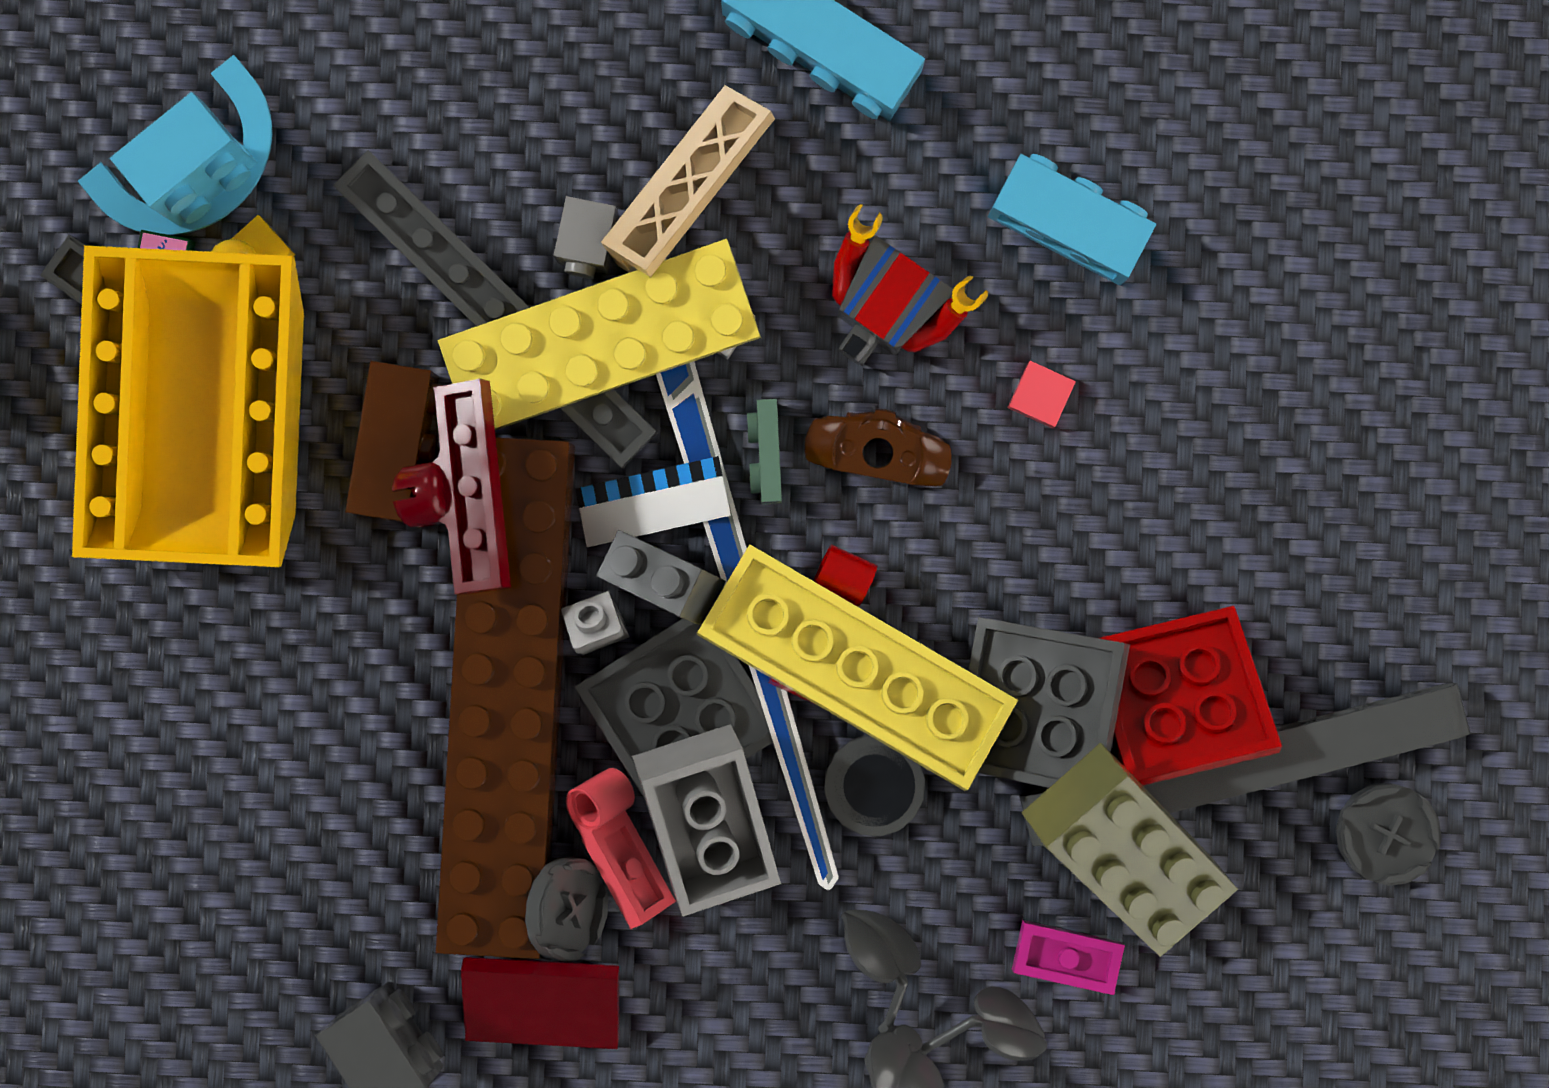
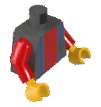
M863 204L858 205L849 217V232L846 233L834 261L832 292L836 303L840 305L838 316L853 327L839 346L838 351L859 366L865 364L877 345L896 355L902 349L915 353L945 340L967 317L968 311L978 308L988 297L987 290L976 300L967 297L965 286L973 279V276H967L953 289L877 237L875 234L882 224V214L879 212L872 226H864L858 219V214Z

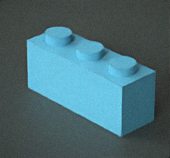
M1020 154L987 217L1121 286L1129 278L1156 223L1146 218L1148 213L1140 206L1124 200L1118 204L1102 196V188L1092 181L1081 177H1076L1075 181L1058 173V166L1051 160L1037 154H1031L1030 158Z

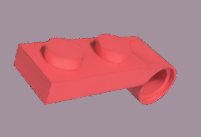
M608 768L570 790L566 797V807L582 837L581 840L627 924L630 929H633L675 903L676 900L626 810L632 807L635 799L631 782L620 770Z

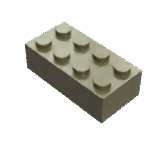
M1101 742L1021 812L1045 847L1159 957L1164 955L1238 890L1206 850Z

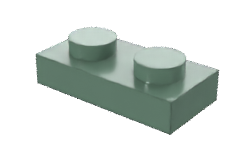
M777 399L756 400L757 412L747 413L748 443H759V463H749L751 494L761 493L762 505L782 504Z

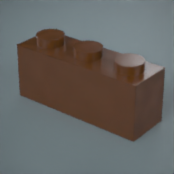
M370 361L346 513L403 522L397 515L393 501L413 498L416 495H413L411 489L393 492L394 478L403 467L433 462L436 450V435L430 434L433 414H436L434 387L443 385L438 384L439 376L433 371Z

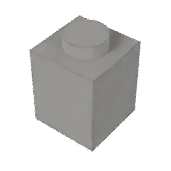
M566 196L554 251V257L558 264L565 265V273L587 279H593L595 272L608 274L611 256L601 241L619 220L620 215L616 206Z

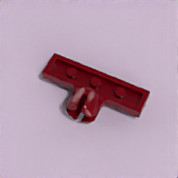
M474 379L434 387L440 444L439 457L433 462L403 467L394 478L392 491L398 492L411 489L416 497L393 501L394 508L403 523L411 527L418 526L420 528L438 524L446 525L449 534L454 594L466 595L511 588L490 381Z

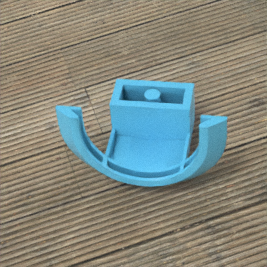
M232 55L211 72V75L228 94L238 110L243 127V145L228 132L209 107L193 92H190L110 157V160L146 203L139 201L131 195L106 165L104 166L102 162L78 180L79 184L97 206L114 221L137 232L146 230L171 236L187 234L208 227L234 211L252 192L263 174L269 158L272 144V119L267 100L261 88L235 55Z

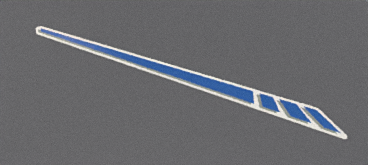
M693 361L658 373L656 377L684 464L719 456L731 516L704 521L703 524L720 577L726 581L725 586L747 548L695 362ZM749 666L818 884L826 890H830L838 880V873L787 691L769 684L770 677Z

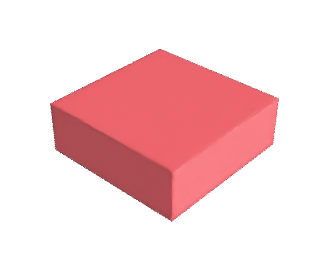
M1029 361L1008 405V409L1050 428H1055L1076 381Z

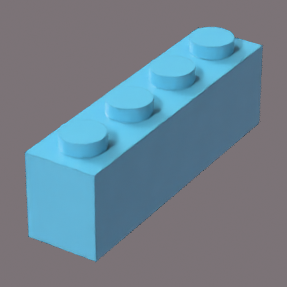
M721 0L722 15L727 17L725 23L733 31L748 39L753 34L769 44L767 50L775 58L787 65H793L796 61L811 71L809 76L816 84L830 92H835L837 88L853 98L852 104L857 110L872 119H877L880 115L890 122L922 72L925 62L924 57L835 0Z

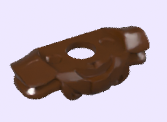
M875 409V412L857 414L847 412L846 417L828 415L814 419L805 438L806 460L833 470L911 485L941 486L945 483L951 469L952 455L949 444L943 442L938 436L922 432L921 426L911 424L897 417L895 412L887 409ZM874 438L887 440L893 448L891 461L879 468L870 466L863 457L864 446Z

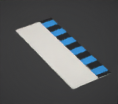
M719 456L575 489L587 547L613 542L618 530L637 537L731 516Z

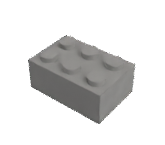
M731 724L632 756L682 917L781 884L744 751Z

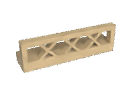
M725 85L601 241L615 263L628 273L638 269L651 277L775 120L772 112Z

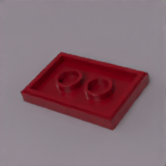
M463 958L461 982L465 1041L618 1049L619 966Z

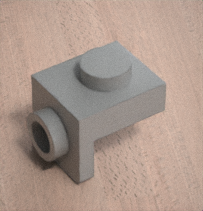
M609 590L561 609L572 646L576 653L585 655L630 637L625 621Z

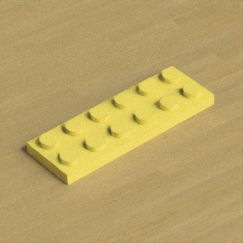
M726 238L664 260L651 277L639 270H635L437 341L452 384L474 379L490 381L495 430L759 339L761 335Z
M750 544L697 632V635L964 791H968L1018 702L1017 699Z

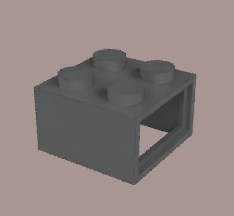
M389 981L337 1015L316 1035V1038L349 1088H428L444 1067L440 1061L443 1058V1053L439 1044L429 1032L426 1031L422 1034L412 1018L415 1015V1010L411 1001L401 989L394 991Z

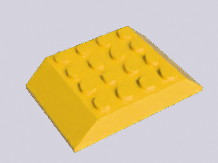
M84 246L72 557L263 567L282 566L296 515L304 309L294 256Z

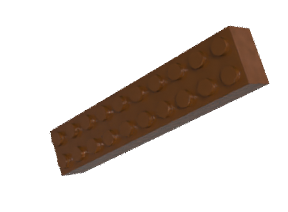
M496 438L511 588L466 595L457 594L436 953L540 959L542 955L536 951L530 942L525 923L526 902L533 881L543 867L551 862L565 630V621L561 609L566 607L575 446L569 441Z

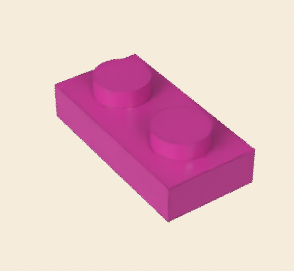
M1022 920L1012 971L1015 974L1114 995L1125 945L1120 941Z

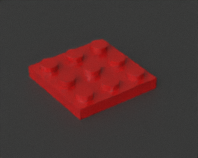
M1235 606L1099 638L1130 644L1113 740L1120 763L1142 785L1280 753L1282 744Z

